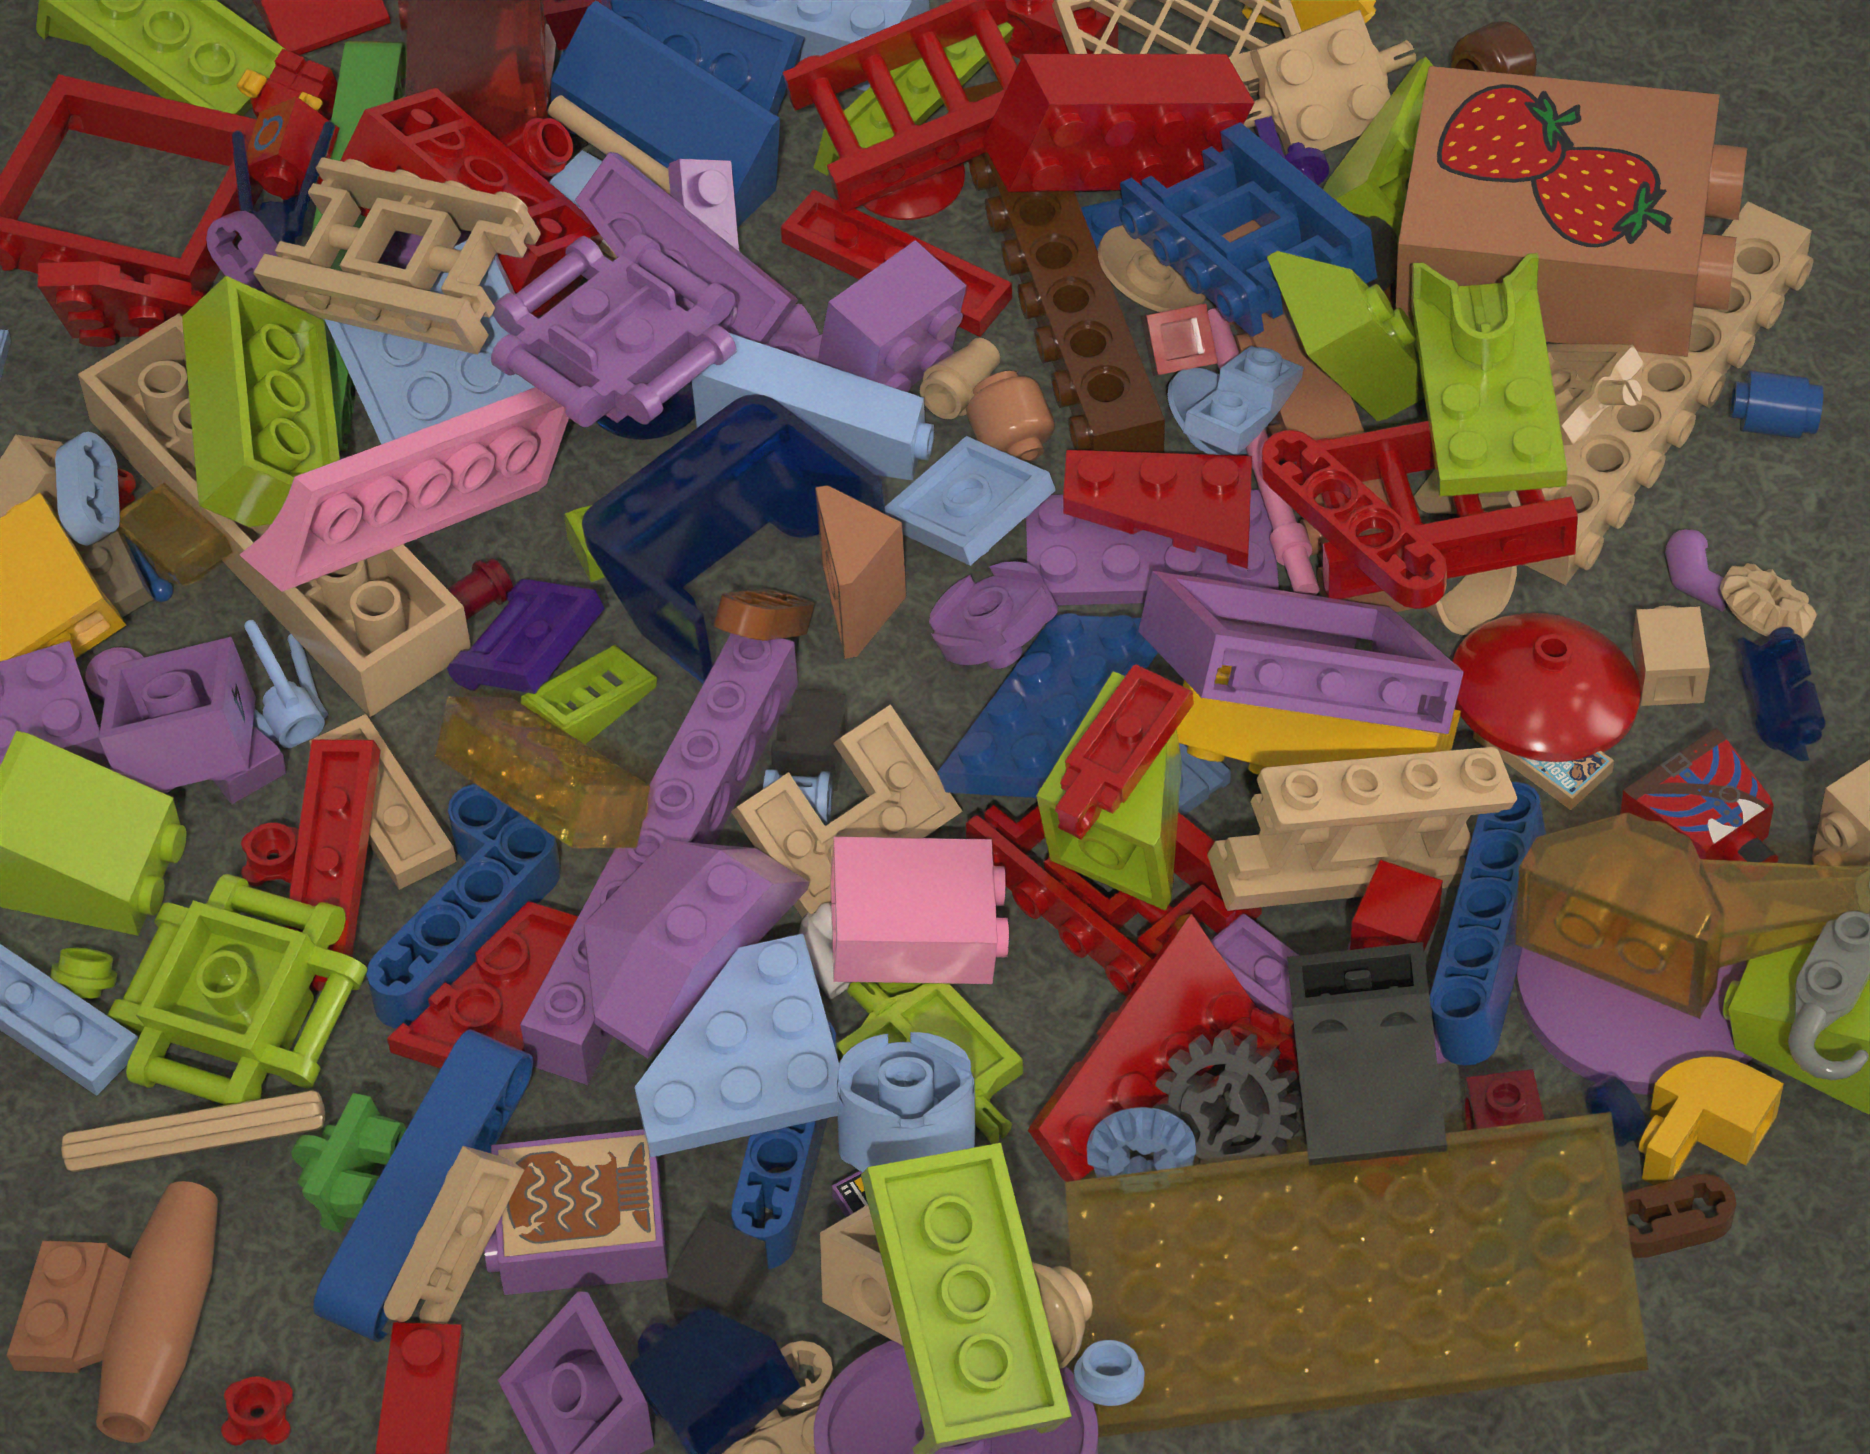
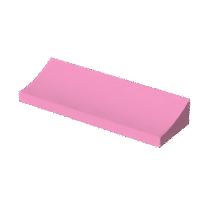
M535 387L295 476L283 507L273 523L240 556L283 592L537 492L548 482L569 419L565 413L566 408Z

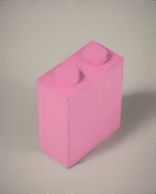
M834 837L830 873L833 982L993 983L996 957L1007 958L1009 926L1008 918H996V906H1004L1005 868L1004 866H993L992 839Z

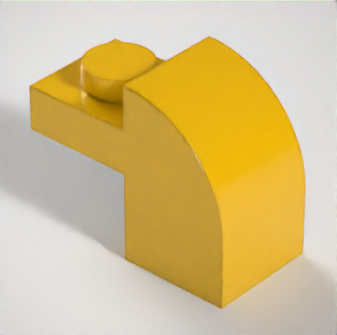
M1723 1057L1693 1058L1670 1068L1655 1083L1649 1116L1652 1120L1645 1129L1639 1143L1638 1151L1646 1154L1642 1179L1653 1185L1673 1180L1697 1141L1747 1165L1777 1117L1784 1083L1744 1063Z

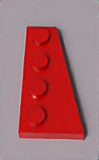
M1192 914L1179 916L1167 933L1169 936L1167 942L1154 959L1147 961L1134 979L1135 987L1116 1012H1111L1096 1034L1099 1037L1081 1062H1075L1028 1128V1132L1059 1176L1068 1184L1078 1183L1094 1169L1087 1162V1142L1092 1130L1100 1121L1113 1113L1125 1109L1153 1108L1162 1098L1169 1096V1094L1162 1092L1155 1085L1157 1079L1165 1072H1174L1168 1061L1175 1053L1181 1049L1190 1054L1189 1044L1202 1034L1213 1047L1215 1037L1222 1030H1228L1234 1022L1241 1018H1250L1252 1010L1257 1008ZM1214 1065L1200 1069L1195 1073V1075L1201 1077Z

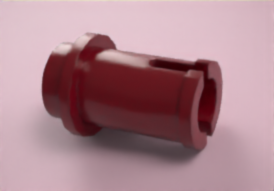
M490 559L484 563L481 560H477L472 564V572L448 587L447 590L464 606L465 617L468 620L493 602H496L498 605L506 602V593L513 588V584L509 575L498 561Z

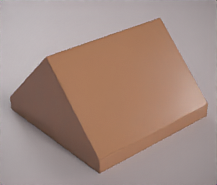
M828 485L816 487L821 563L844 658L857 657L906 598L902 522Z

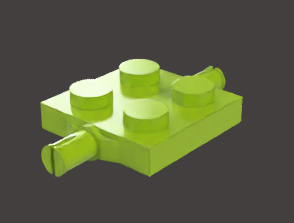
M852 982L849 985L848 995L853 997L869 1015L859 1029L837 1043L839 1063L852 1047L873 1036L888 1034V1043L911 1042L910 1032L929 1033L943 1037L962 1048L971 1062V1072L975 1084V1126L992 1144L999 1142V1135L1004 1138L1009 1133L1012 1123L992 1105L990 1099L995 1093L1023 1074V1059L949 983H924L914 991L891 998L875 982Z

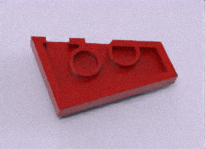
M528 901L475 952L476 961L451 985L447 983L441 985L428 998L430 1006L409 1026L402 1023L387 1038L390 1053L441 1069L459 1037L470 1029L525 1052L520 1024L578 916Z

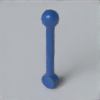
M120 512L119 526L142 575L150 584L149 590L153 600L157 602L169 600L174 590L171 582L160 578L126 532L125 517Z

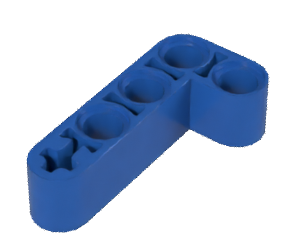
M472 784L461 788L453 795L448 807L452 835L457 854L466 863L373 956L368 964L366 975L374 1010L378 1019L387 1026L398 1028L402 1023L409 1026L430 1006L428 998L444 983L451 985L476 961L475 952L528 901L538 904L555 887L560 879L561 868L556 837L552 826L546 820L495 787L487 784ZM533 856V858H530V859H523V858H526V857ZM487 899H493L492 901H489V902H481V901H484V900H487ZM442 943H450L449 945L437 946Z
M828 1021L829 1029L831 1032L832 1040L838 1058L836 1033L832 1024ZM828 1118L750 1135L731 1212L735 1248L740 1259L747 1265L757 1269H772L782 1265L792 1256L799 1236ZM775 1167L790 1168L788 1171H785L783 1173L767 1172L769 1169ZM764 1207L773 1210L774 1219H768L765 1228H763L765 1220Z

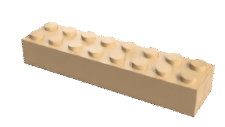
M180 314L175 315L78 374L90 421L369 717L446 669L460 651H468L471 648L464 606L404 544L283 592L240 556L243 551L265 533L270 525L248 527L199 506L183 324Z

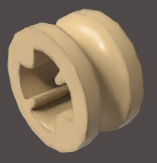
M797 1341L779 1349L772 1359L770 1367L774 1395L780 1403L790 1409L802 1411L819 1406L826 1390L834 1380L831 1357L826 1350L814 1342ZM799 1365L813 1366L816 1382L811 1383L806 1378L805 1386L803 1387L791 1385L789 1369L793 1367L796 1373H799Z

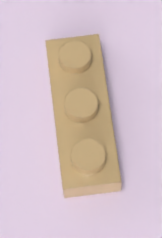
M366 714L314 738L374 740L380 748L368 843L399 890L456 862L453 845Z

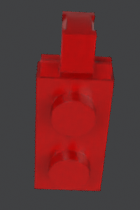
M1137 664L1132 666L1065 760L1066 772L1060 784L1061 789L1065 790L1066 793L1055 807V812L1058 813L1059 829L1082 840L1098 820L1102 809L1113 814L1120 807L1121 802L1125 803L1194 705L1193 691Z

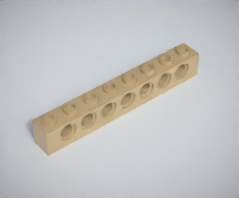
M1751 202L1745 204L1739 213V220H1733L1722 234V236L1737 237L1728 311L1694 307L1688 357L1638 352L1644 365L1631 378L1638 381L1642 388L1641 400L1639 402L1635 401L1637 405H1611L1605 408L1594 420L1590 432L1583 439L1573 445H1563L1568 470L1567 486L1542 488L1545 500L1548 501L1572 496L1578 514L1575 555L1524 565L1564 585L1569 582L1579 567L1589 570L1593 566L1604 543L1603 535L1610 526L1616 529L1623 526L1633 508L1634 494L1641 485L1647 488L1653 486L1665 463L1664 454L1671 445L1678 448L1683 446L1694 427L1695 413L1701 405L1708 408L1714 405L1724 387L1725 373L1731 365L1736 368H1741L1753 349L1756 332L1760 327L1770 329L1781 313L1785 300L1784 295L1790 288L1798 291L1806 282L1813 266V258L1807 256L1812 230Z

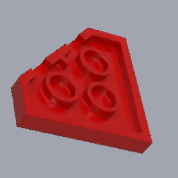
M100 261L38 263V288L72 339L79 338L80 344L90 347L114 345L115 337H140L177 314L183 316L205 296L202 292L192 290V283L150 273L144 276V283L136 282L132 276L120 273V266Z

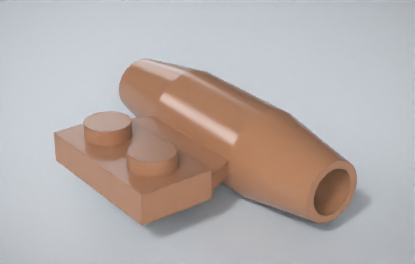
M180 1181L169 1184L131 1254V1258L108 1247L107 1243L42 1241L7 1352V1357L15 1371L80 1373L81 1368L102 1361L96 1418L98 1429L112 1439L127 1443H139L149 1439L185 1369L211 1279L218 1209L216 1195L208 1188L193 1182Z

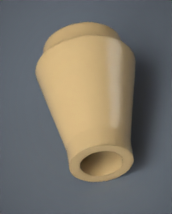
M975 338L966 347L929 367L924 372L923 382L920 386V396L924 398L925 406L933 414L943 419H954L958 415H966V407L974 396V387L989 377L992 371L999 365V351L990 341L984 338Z

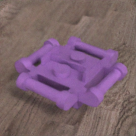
M643 233L633 236L625 245L622 255L613 262L603 256L595 242L586 236H581L566 248V256L517 294L507 293L493 304L495 307L493 311L494 318L510 335L503 337L494 347L491 354L492 365L509 376L517 374L565 407L567 417L582 427H589L604 415L616 423L629 415L641 424H648L662 412V404L710 365H721L736 353V345L733 338L723 327L718 325L731 312L735 303L734 293L718 283L709 285L661 253L659 244ZM580 275L588 279L586 283L539 319L531 314ZM674 290L694 303L695 306L689 311L678 306Z

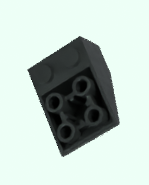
M1423 942L1287 957L1309 1166L1447 1151Z

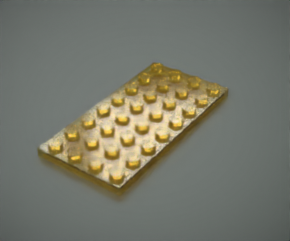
M1611 1112L1446 1133L1447 1151L1309 1166L1308 1151L1065 1182L1071 1270L1086 1284L1093 1305L1091 1317L1085 1322L1082 1344L1077 1352L1078 1359L1091 1344L1103 1340H1115L1127 1344L1136 1352L1145 1372L1143 1389L1132 1401L1117 1406L1093 1403L1098 1421V1437L1649 1370Z

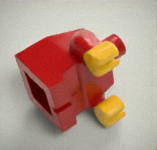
M282 49L275 59L276 66L268 79L262 74L246 69L237 83L238 90L245 96L250 97L253 112L257 118L259 112L296 96L328 120L332 118L338 82L331 68L311 60L306 61L304 57Z

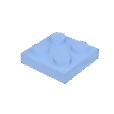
M966 436L882 509V513L902 522L903 535L971 566L1017 524L1029 516L1056 489L1048 471Z

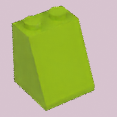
M1113 671L1036 795L1049 857L1051 861L1166 910L1172 900L1182 769L1177 729L1125 803L1121 802L1120 807L1113 814L1102 809L1098 820L1082 840L1058 828L1059 818L1058 813L1055 812V807L1066 793L1065 790L1061 789L1060 784L1066 772L1065 760L1124 679V675Z
M16 731L0 765V907L139 936L147 914L154 916L161 907L165 889L163 876L169 862H179L186 844V828L184 825H180L173 797L34 735Z
M1773 905L1763 930L1755 929L1751 934L1746 951L1747 967L1741 981L1733 980L1726 992L1723 1016L1724 1019L1731 1022L1735 1049L1855 1109L1870 1114V978L1854 1008L1848 1014L1838 1018L1822 1030L1814 1043L1815 1050L1824 1059L1844 1061L1851 1058L1858 1050H1865L1869 1055L1867 1062L1857 1073L1848 1078L1836 1080L1816 1078L1803 1071L1793 1060L1788 1044L1791 1026L1795 1021L1796 980L1830 918Z

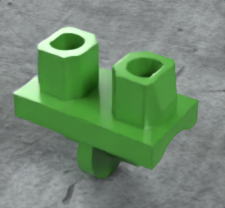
M353 1093L336 1126L326 1125L320 1137L314 1135L300 1136L291 1151L292 1158L303 1168L297 1182L303 1188L302 1194L305 1199L312 1203L321 1213L322 1218L319 1222L321 1227L341 1233L348 1218L356 1219L379 1179V1176L371 1175L375 1164L386 1165L406 1131L404 1123L381 1116L371 1096Z

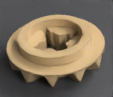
M1749 563L1744 567L1732 566L1721 581V594L1732 613L1746 626L1764 636L1774 639L1801 640L1809 634L1817 616L1814 608L1808 604L1809 597L1807 594L1796 590L1791 585V580H1784L1778 577L1773 569L1762 571L1755 564Z

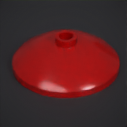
M1523 613L1489 621L1472 631L1461 642L1452 660L1454 664L1464 671L1455 708L1461 711L1460 716L1465 723L1492 745L1527 759L1546 762H1567L1590 756L1599 751L1605 752L1618 744L1630 731L1640 705L1639 679L1633 665L1624 652L1614 642L1594 628L1560 615Z

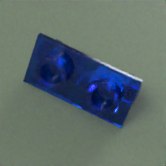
M1781 627L1772 631L1769 636L1770 640L1762 646L1741 637L1738 639V644L1744 663L1742 676L1752 693L1758 716L1755 720V726L1759 736L1771 749L1780 750L1799 761H1808L1806 745L1813 744L1821 739V731L1825 728L1826 721L1821 710L1815 684L1805 680L1798 686L1793 687L1812 674L1803 638L1795 634L1794 630L1790 627Z

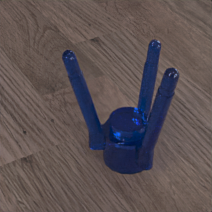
M327 121L323 125L298 196L283 200L282 203L274 201L264 202L260 204L259 211L257 212L253 211L244 135L239 130L234 131L232 134L240 211H247L255 215L263 223L277 244L282 241L296 245L297 237L302 235L305 214L311 200L308 191L313 183H317L319 174L316 166L321 158L326 157L335 129V125L331 121Z

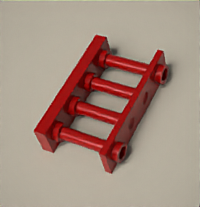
M952 0L822 56H809L798 62L795 67L782 72L794 111L814 103L840 157L839 160L828 164L827 168L834 195L843 213L987 152L982 141L1017 68V64L998 28V25L1009 21L1005 0ZM976 35L1003 90L977 102H970L943 48ZM922 58L948 113L925 124L915 125L889 71ZM868 80L894 136L868 148H861L835 94Z
M1428 421L1334 439L1322 438L1315 440L1361 482L1382 479L1390 507L1436 547L1446 559L1447 579L1575 555L1578 514L1572 496L1548 501L1545 500L1542 489L1517 490L1516 493L1521 506L1491 512H1484L1478 494L1455 495L1452 497L1459 518L1423 524L1407 474L1435 468ZM1299 459L1294 464L1301 469V460ZM1303 476V484H1304L1307 479ZM1325 491L1321 493L1325 507L1329 509L1340 508L1349 501L1345 494L1338 491ZM1386 531L1364 536L1359 534L1357 536L1361 543L1371 547L1383 546L1392 539ZM1323 543V584L1327 598L1345 599L1384 591L1332 543ZM1403 553L1402 556L1400 557V559L1403 560V561H1404V553ZM1406 569V579L1409 580L1415 575ZM1425 573L1424 575L1419 577H1422L1424 580H1428L1429 574Z

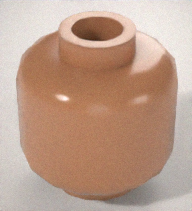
M1004 371L979 382L974 387V396L966 407L967 418L977 441L1025 462H1031L1044 453L1042 445L1052 436L1055 430V423L1036 380L1026 376H1018L1015 371Z

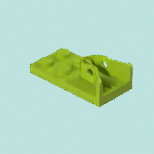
M39 0L36 30L44 40L51 36L90 46L95 52L114 62L163 98L244 116L252 108L250 97L245 96L237 88V83L246 69L262 74L268 79L276 66L275 59L280 51L285 49L217 0Z
M1538 253L1527 254L1510 275L1505 276L1503 283L1458 286L1457 282L1448 280L1423 262L1412 264V313L1439 497L1567 486L1568 470L1537 291Z
M1001 1143L867 1167L861 1174L925 1431L923 1439L912 1448L914 1454H934L943 1447L1035 1429L1040 1434L1053 1432L1072 1416Z

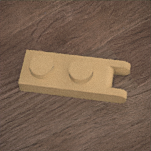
M462 1146L385 1300L384 1313L387 1318L399 1322L407 1321L412 1316L419 1300L422 1299L426 1301L420 1311L421 1323H448L524 1169L508 1158Z

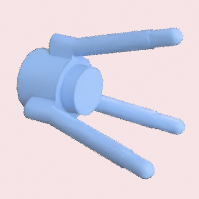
M254 620L246 621L244 625L245 630L274 684L263 697V715L256 709L254 710L253 725L272 742L278 740L285 748H293L318 736L325 725L324 718H327L328 712L318 698L303 646L292 634L288 636L292 659L301 686L299 687L294 682L286 679Z

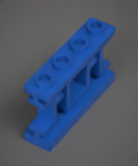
M1241 122L1220 132L1223 146L1222 152L1219 153L1212 146L1202 151L1205 170L1180 183L1165 188L1153 176L1141 180L1142 186L1133 178L1120 182L1123 206L1119 208V215L1126 232L1133 239L1139 238L1150 247L1162 265L1166 267L1170 265L1182 275L1193 292L1196 294L1202 293L1213 302L1226 321H1234L1252 337L1264 331L1261 314L1266 312L1273 319L1284 314L1281 290L1267 259V256L1276 251L1352 269L1365 283L1377 278L1371 229ZM1252 220H1255L1262 226L1231 243L1222 236Z

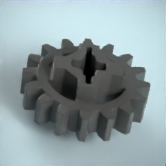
M1222 1030L1215 1037L1212 1047L1209 1040L1202 1034L1189 1044L1190 1054L1180 1049L1169 1059L1168 1063L1174 1072H1165L1157 1079L1155 1086L1162 1092L1169 1094V1096L1162 1098L1153 1108L1164 1110L1179 1117L1190 1127L1196 1141L1195 1155L1201 1158L1199 1174L1206 1177L1217 1164L1222 1165L1227 1181H1234L1242 1172L1244 1164L1253 1176L1259 1175L1268 1166L1267 1157L1277 1162L1289 1149L1283 1139H1292L1300 1131L1301 1124L1288 1115L1297 1112L1303 1105L1302 1097L1295 1094H1287L1286 1087L1297 1077L1295 1070L1281 1073L1276 1070L1274 1065L1281 1054L1277 1048L1269 1051L1264 1057L1257 1053L1256 1035L1250 1034L1240 1046L1234 1045V1039L1230 1030ZM1226 1064L1225 1070L1218 1076L1206 1072L1201 1077L1195 1075L1197 1071L1207 1066ZM1232 1086L1229 1094L1231 1099L1230 1110L1236 1114L1225 1124L1228 1115L1225 1111L1227 1101L1221 1096ZM1256 1134L1262 1136L1257 1141L1247 1145L1230 1146L1234 1137L1238 1135L1251 1139Z

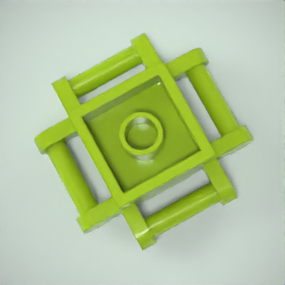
M224 874L219 878L206 904L193 900L190 908L173 903H163L154 920L158 929L123 999H115L107 1014L108 1017L136 1036H140L127 1063L126 1073L128 1081L147 1088L153 1087L155 1083L221 1103L223 1106L261 1099V1085L267 1073L280 1076L299 1087L312 1088L321 1070L317 1061L351 991L360 989L368 970L360 961L348 955L328 950L329 945L336 943L343 932L345 925L344 909L326 902H320L317 906L251 888L246 879L230 874ZM241 912L247 913V914H250V915H253V916H257V917L264 918V919H267V920H270V921H274V922L281 923V924H284V925H287V926H291V927H294V928H297V929H301V930H303V932L295 931V930H292V929H289V928H285V927H282V926H279V925H275V924L268 923V922H265V921H262V920H258V919L251 918V917H248V916H245V915H241L240 913H241ZM319 975L328 978L293 1051H289L314 1001V995L309 989L314 976ZM170 1043L238 1063L230 1079L166 1059L165 1053Z

